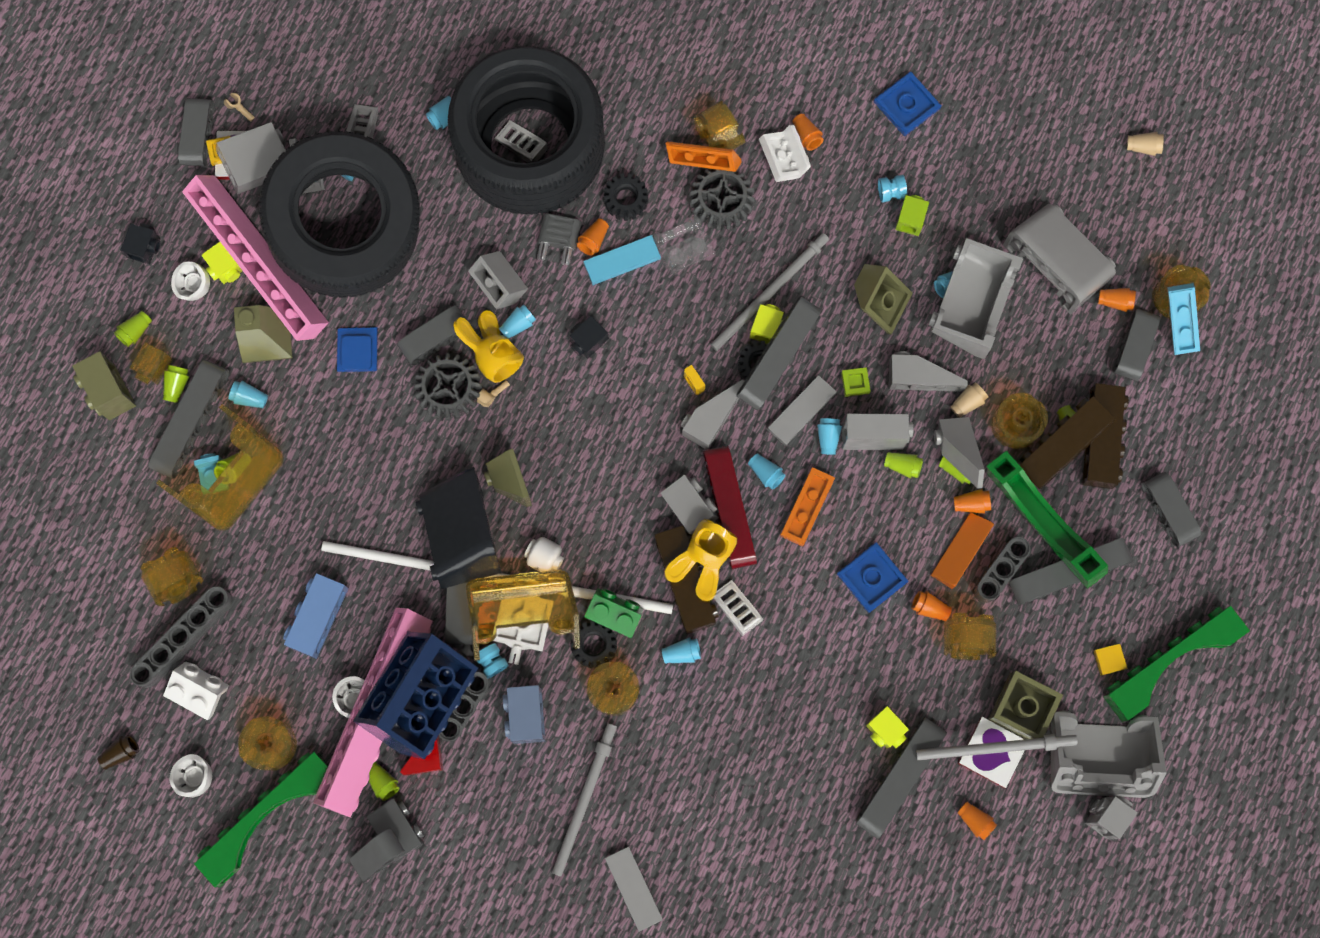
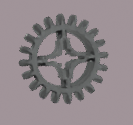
M706 168L704 170L705 176L700 174L697 176L698 182L692 183L693 190L689 192V197L692 199L690 207L695 208L693 215H700V223L708 220L707 227L711 228L713 223H715L719 231L722 224H725L726 229L730 230L732 222L738 227L740 226V220H747V214H751L753 210L751 205L755 203V198L752 197L755 191L754 188H749L751 181L744 180V172L736 175L737 170L736 172L713 169V172ZM720 182L718 187L706 191V188L710 185ZM727 183L736 187L740 194H737V191H732L731 189H729ZM722 189H724L725 198L723 205L720 206L721 200H719ZM704 201H707V204L714 205L717 209V212L709 209L705 205ZM736 204L739 205L735 210L724 213L726 208L736 206Z
M446 353L445 360H441V357L436 355L437 362L433 363L430 359L427 360L428 369L420 366V371L424 375H416L415 377L416 381L419 382L414 385L415 391H418L415 397L421 401L419 405L422 409L427 408L426 412L428 415H432L436 411L435 417L441 419L443 413H445L446 420L450 421L451 414L454 413L455 417L460 419L459 411L463 410L467 415L469 414L467 405L476 407V402L473 399L480 397V393L477 390L482 389V384L477 381L481 377L475 373L476 367L474 365L469 366L468 359L460 362V356L455 355L453 360H451L450 354ZM452 369L457 370L460 373H454L453 375H445L442 371ZM435 376L438 380V384L433 389L434 392H432L429 395V383L431 379ZM442 379L445 383L452 386L454 394L447 388H444ZM468 379L467 391L461 398L458 389L463 385L462 382ZM444 398H449L453 400L454 403L440 404L435 401H441Z

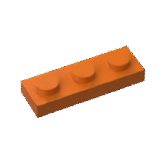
M812 467L783 528L781 537L802 547L804 546L835 477Z

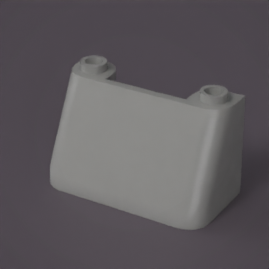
M1047 204L1011 231L1003 243V246L1010 253L1019 251V257L1023 258L1026 256L1059 290L1056 295L1059 298L1062 295L1064 296L1066 303L1063 307L1070 315L1116 274V265L1113 260L1105 257L1064 216V212L1058 205Z
M966 238L963 246L958 245L953 256V259L957 260L940 309L938 313L933 312L928 326L933 327L932 333L973 356L985 359L992 348L997 325L1023 258Z
M1055 712L1051 720V734H1055V737L1076 735L1078 745L1057 747V750H1051V788L1054 792L1146 798L1155 795L1167 773L1158 717L1137 715L1128 723V726L1078 724L1077 716L1071 712Z

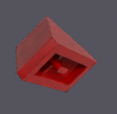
M439 736L434 742V749L425 759L411 756L400 773L409 776L442 771L443 764Z

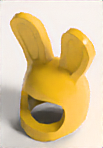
M486 310L478 317V325L483 339L476 334L465 318L460 317L456 319L453 325L456 335L473 349L476 364L487 379L494 383L501 382L520 368L524 356L509 339L500 335L498 321L493 312Z
M703 519L697 525L687 550L666 566L664 570L665 578L670 582H679L691 570L693 565L698 562L704 568L696 586V594L702 601L712 600L717 592L719 569L733 552L737 544V536L719 524Z

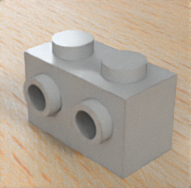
M500 251L481 255L468 271L496 310L514 305L528 290L527 286Z
M683 475L662 491L661 495L689 534L693 535L697 525L703 519L714 522L719 518L715 513L718 508L709 497L705 499L700 491L703 490V487L695 477L691 479Z
M1116 796L1105 797L1101 800L1097 799L1089 809V812L1092 814L1085 824L1105 839H1120L1137 815V812L1132 809L1133 804L1122 796L1118 798Z

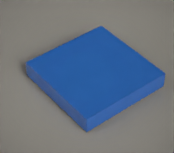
M911 71L873 101L904 137L942 107Z
M877 542L837 573V576L868 614L909 582Z

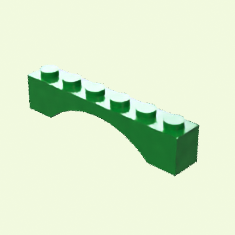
M1007 451L986 466L987 474L1087 589L1108 574L1107 563L1056 513L1037 490L1025 471Z
M1220 606L1207 614L1210 618L1203 624L1201 621L1196 622L1187 629L1189 634L1183 639L1180 635L1167 644L1169 649L1162 653L1158 650L1147 658L1149 663L1143 668L1140 665L1136 666L1127 673L1129 678L1121 683L1120 680H1117L1106 688L1109 693L1103 696V698L1121 722L1130 720L1149 706L1151 694L1157 680L1175 659L1195 649L1231 646L1250 632L1232 606L1224 609Z
M306 753L297 762L299 766L292 773L287 771L278 779L279 785L274 790L268 789L258 798L260 803L253 809L248 808L238 817L239 822L233 828L229 826L218 835L220 840L212 847L208 845L197 855L199 859L194 865L214 888L221 887L241 869L242 858L248 840L256 827L269 813L292 799L317 794L329 766L319 753Z

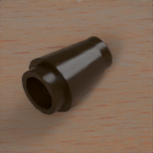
M120 736L97 757L98 763L103 769L107 770L134 759L139 752V746L132 736Z

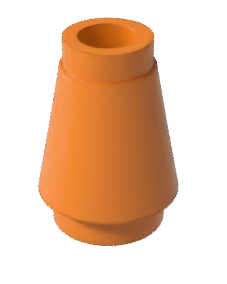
M799 114L793 119L792 123L800 136L804 148L811 151L823 143V133L805 114Z
M598 218L578 237L577 247L579 250L590 256L599 252L609 228L608 223Z
M1130 288L1100 290L1098 304L1124 312L1133 310L1136 291L1130 290Z
M983 489L955 496V512L985 514V511H991L989 490L983 491Z
M918 591L911 606V609L916 611L917 615L943 621L948 620L952 611V607L947 606V604L928 591Z
M968 801L957 813L977 838L980 837L985 840L997 827L993 817L971 805Z

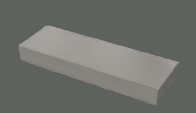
M818 375L767 430L786 446L837 392Z
M627 847L606 857L605 860L638 931L640 932L662 921L661 914L630 848Z

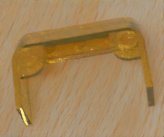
M221 404L219 408L231 420L237 423L231 431L230 438L232 443L241 451L209 490L200 484L192 483L187 485L178 494L161 480H158L156 484L215 529L225 531L235 524L283 464L284 456L278 447L255 428Z
M550 570L473 579L466 584L470 633L475 661L480 660L479 644H487L493 641L497 636V629L548 623V627L553 633L558 635L571 633L574 648H580L579 613L567 572Z

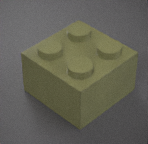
M100 351L72 365L76 372L73 375L75 382L80 389L84 388L87 394L84 397L87 405L91 410L95 409L99 416L103 415L110 421L136 407L115 364Z
M1014 671L1009 674L988 720L1024 739L1043 738L1063 694L1018 671Z

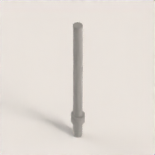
M607 723L601 742H597L594 750L596 752L594 761L552 873L562 876L605 758L610 755L612 749L610 745L617 726Z
M1055 734L1043 735V738L920 749L916 750L917 760L1043 748H1045V751L1057 750V747L1078 745L1076 735L1055 737Z

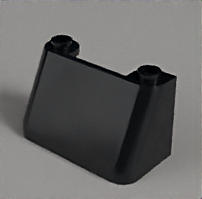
M475 467L464 469L419 495L420 500L416 501V507L419 516L423 515L434 563V565L430 566L433 581L438 580L441 589L502 573L496 556L495 545L484 506V496Z

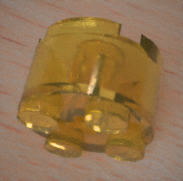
M722 100L693 118L699 137L702 140L706 139L708 147L734 150L746 143L743 133L737 134L736 131H738L737 127L739 125L727 105H723Z
M1177 265L1169 269L1157 282L1152 293L1157 310L1170 320L1167 287L1194 283L1198 312L1208 302L1211 286L1206 274L1194 266Z
M1028 393L1012 394L999 405L993 414V433L1003 446L1014 449L1028 447L1044 432L1048 423L1047 410L1041 401L1039 402ZM1017 417L1019 421H1023L1022 425L1016 421Z
M177 547L168 549L164 552V556L155 561H148L141 566V579L157 606H165L163 602L170 601L172 604L178 603L198 590L196 587L198 582L201 585L203 583V578L188 552L179 551Z
M966 613L952 614V619L944 622V655L947 656L951 653V658L961 660H980V655L987 654V659L995 657L997 653L994 616L979 615L977 618L968 617Z
M622 662L603 663L595 668L588 678V697L594 708L599 712L609 716L623 715L629 712L638 700V678L634 671ZM610 683H613L615 686L620 685L617 695H614L612 692H606L609 690Z
M273 717L255 718L249 721L240 734L238 741L239 755L249 766L264 771L278 770L293 759L297 749V740L292 728L286 722ZM265 740L272 742L271 748H266L263 745Z

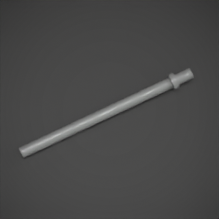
M822 233L814 242L810 241L807 244L808 248L710 346L715 351H718L758 311L760 304L764 305L814 255H818L821 252V248L829 241L828 236Z

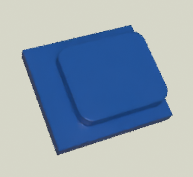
M377 327L338 328L337 372L377 371Z

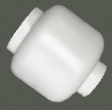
M540 537L537 540L533 539L524 554V557L527 558V565L544 575L551 573L553 569L558 571L564 560V557L560 556L562 552L561 546L545 537Z

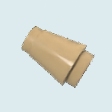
M1151 132L1133 136L1128 135L1127 150L1152 156L1162 154L1164 134Z
M975 382L973 385L966 387L950 408L958 418H961L963 415L985 404L988 395Z

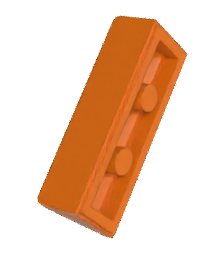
M668 141L665 143L671 164L736 172L742 163L741 158L732 149Z
M970 512L930 576L953 589L994 526V523Z

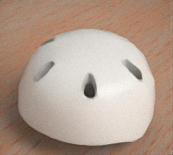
M183 262L175 269L172 275V290L180 299L187 301L198 300L209 291L210 276L203 266L195 262Z
M356 676L346 677L335 686L332 696L333 703L341 715L349 718L364 684V679Z
M195 754L186 755L179 759L172 767L169 779L170 785L175 793L180 796L192 798L200 796L210 787L212 769L202 757Z

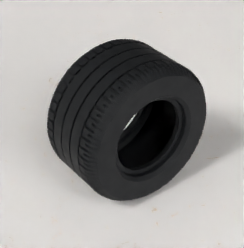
M513 46L512 48L502 49V51L498 50L496 53L493 52L491 55L489 54L487 57L480 59L479 62H476L464 74L453 92L448 110V131L456 161L468 186L487 203L506 212L510 211V213H520L521 215L548 213V211L552 212L570 204L575 198L582 195L583 191L585 192L595 179L602 164L605 150L601 100L594 83L587 73L567 56L565 57V55L539 46ZM523 109H539L550 113L561 122L568 136L567 142L559 151L544 160L533 163H516L505 160L492 152L491 143L498 124L509 114Z
M328 131L314 134V136L310 135L305 137L304 140H299L287 148L286 152H283L278 157V160H275L271 166L272 168L269 169L266 175L267 178L264 179L263 188H261L259 217L269 250L276 263L287 276H290L294 282L314 293L318 292V294L324 296L327 294L328 297L339 296V298H347V296L357 297V295L362 296L367 294V292H374L377 288L380 289L386 283L391 282L394 276L397 277L402 271L401 269H404L416 246L419 231L420 202L415 182L409 170L400 161V158L395 153L393 154L392 150L384 147V144L359 133ZM334 175L353 176L364 180L376 189L381 202V217L376 230L367 240L351 248L337 249L318 243L306 232L299 217L300 196L310 185L320 179Z

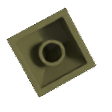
M864 264L854 284L860 307L886 333L892 335L913 293L886 266Z
M255 305L234 308L235 332L243 363L293 358L291 333L271 307Z
M513 449L507 450L486 463L488 471L484 472L488 487L493 486L497 493L526 507L532 506Z

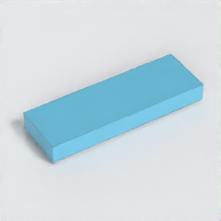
M652 235L583 262L592 285L660 260L661 256Z
M1194 283L1167 287L1174 354L1200 351Z

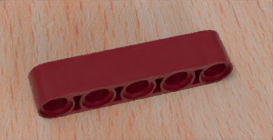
M729 446L704 450V460L707 462L706 468L710 484L713 486L712 493L715 505L719 511L720 526L737 536V544L728 557L731 560L729 562L731 569L757 564Z

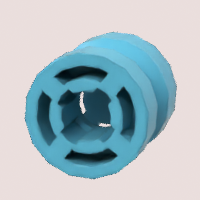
M897 175L891 180L887 177L878 178V191L881 202H888L892 197L898 200L905 198L907 195V185L904 175Z
M496 643L483 648L474 655L477 663L483 666V673L487 679L509 666L506 659L500 656V649Z

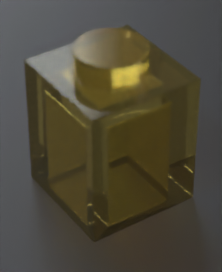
M145 342L131 364L130 369L136 373L135 378L142 383L148 385L149 382L158 385L164 375V370H167L168 365L171 364L173 359L167 353Z

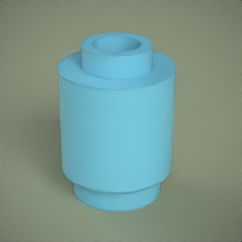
M450 96L445 97L430 107V111L426 113L427 119L435 130L439 128L444 129L448 126Z

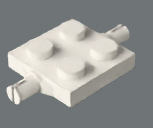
M527 577L524 592L515 593L503 590L492 641L504 643L511 648L508 663L513 664L514 655L516 654L515 665H519L522 650L531 649L543 652L554 602L542 599L534 594L538 579L533 578L530 588L531 577Z

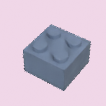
M540 686L507 688V694L503 695L504 711L506 713L509 712V721H505V736L514 744L546 742L542 689Z

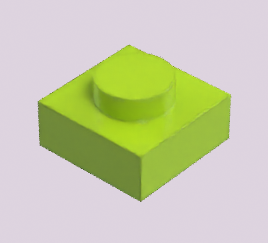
M867 367L842 370L841 376L845 397L870 393Z

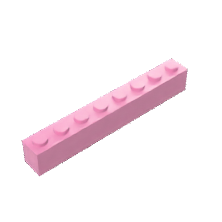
M196 175L182 193L296 341L315 339L329 322L302 287L294 282L290 276H287L282 268L279 267L269 250L267 242L216 176Z
M395 608L315 796L314 804L351 817L352 813L357 809L360 793L369 781V772L373 762L379 757L382 741L353 722L407 632L430 633L432 620L408 608Z

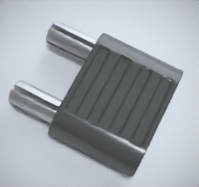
M544 214L537 242L540 244L537 259L541 260L542 256V261H544L548 247L564 249L561 264L564 265L566 260V265H569L572 251L576 250L582 222L573 218Z

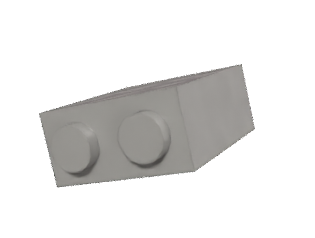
M272 122L222 140L216 144V152L237 195L263 185L269 169L272 168V164L276 159L278 160V157L283 152H286L282 144L284 142L283 136L279 129L274 128Z
M847 414L842 424V450H903L905 445L909 443L910 437H913V422H909V414Z

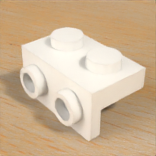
M789 125L783 132L763 134L759 138L776 182L800 178L811 167L809 158L805 153L800 136L794 125Z
M184 662L173 670L163 696L209 720L215 712L221 695L228 690L229 685L219 677L199 669L197 665Z

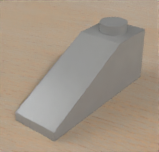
M897 352L889 360V390L963 392L968 386L967 380L918 355H910V352Z
M744 380L739 381L696 408L692 415L687 414L681 424L683 428L682 436L709 450L738 402L739 398L736 397V394Z
M969 417L939 419L938 430L934 431L935 444L940 446L942 455L976 488H982L985 469Z

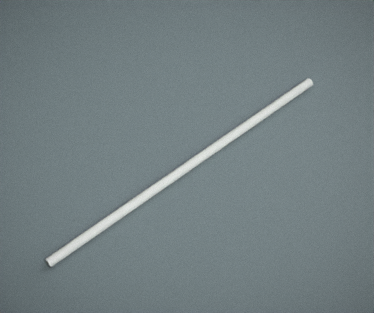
M327 541L322 543L321 550L330 553L430 570V566L434 565L432 560ZM504 573L479 579L524 588L527 582L526 577ZM542 580L537 581L535 590L592 600L596 590ZM616 594L617 597L624 600L630 599L637 602L645 610L672 614L673 604Z

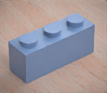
M316 573L314 579L311 578L307 583L305 589L307 595L304 601L299 602L294 615L297 617L293 625H289L285 631L283 639L286 641L284 645L317 659L349 588Z

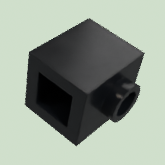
M130 223L120 251L126 258L150 265L153 255L157 254L160 249V237L156 234L154 228L147 224L140 223L138 226Z
M592 316L583 323H577L570 331L571 349L578 356L583 354L587 359L609 339L608 332Z

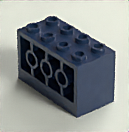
M408 631L353 722L398 753L425 759L434 749V742L439 734L447 727L448 719L453 710L460 705L461 697L466 688L474 681L478 667L433 634Z

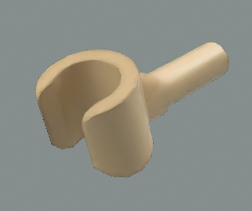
M231 93L230 96L235 99V105L231 104L227 99L224 100V105L229 109L236 108L252 122L255 117L241 104L240 96L236 93Z
M505 381L492 390L491 393L482 389L479 392L480 397L477 398V402L484 407H489L495 397L510 386L508 381Z

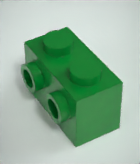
M597 588L584 617L632 638L644 608H641L633 600H624L617 597L616 593L608 589Z

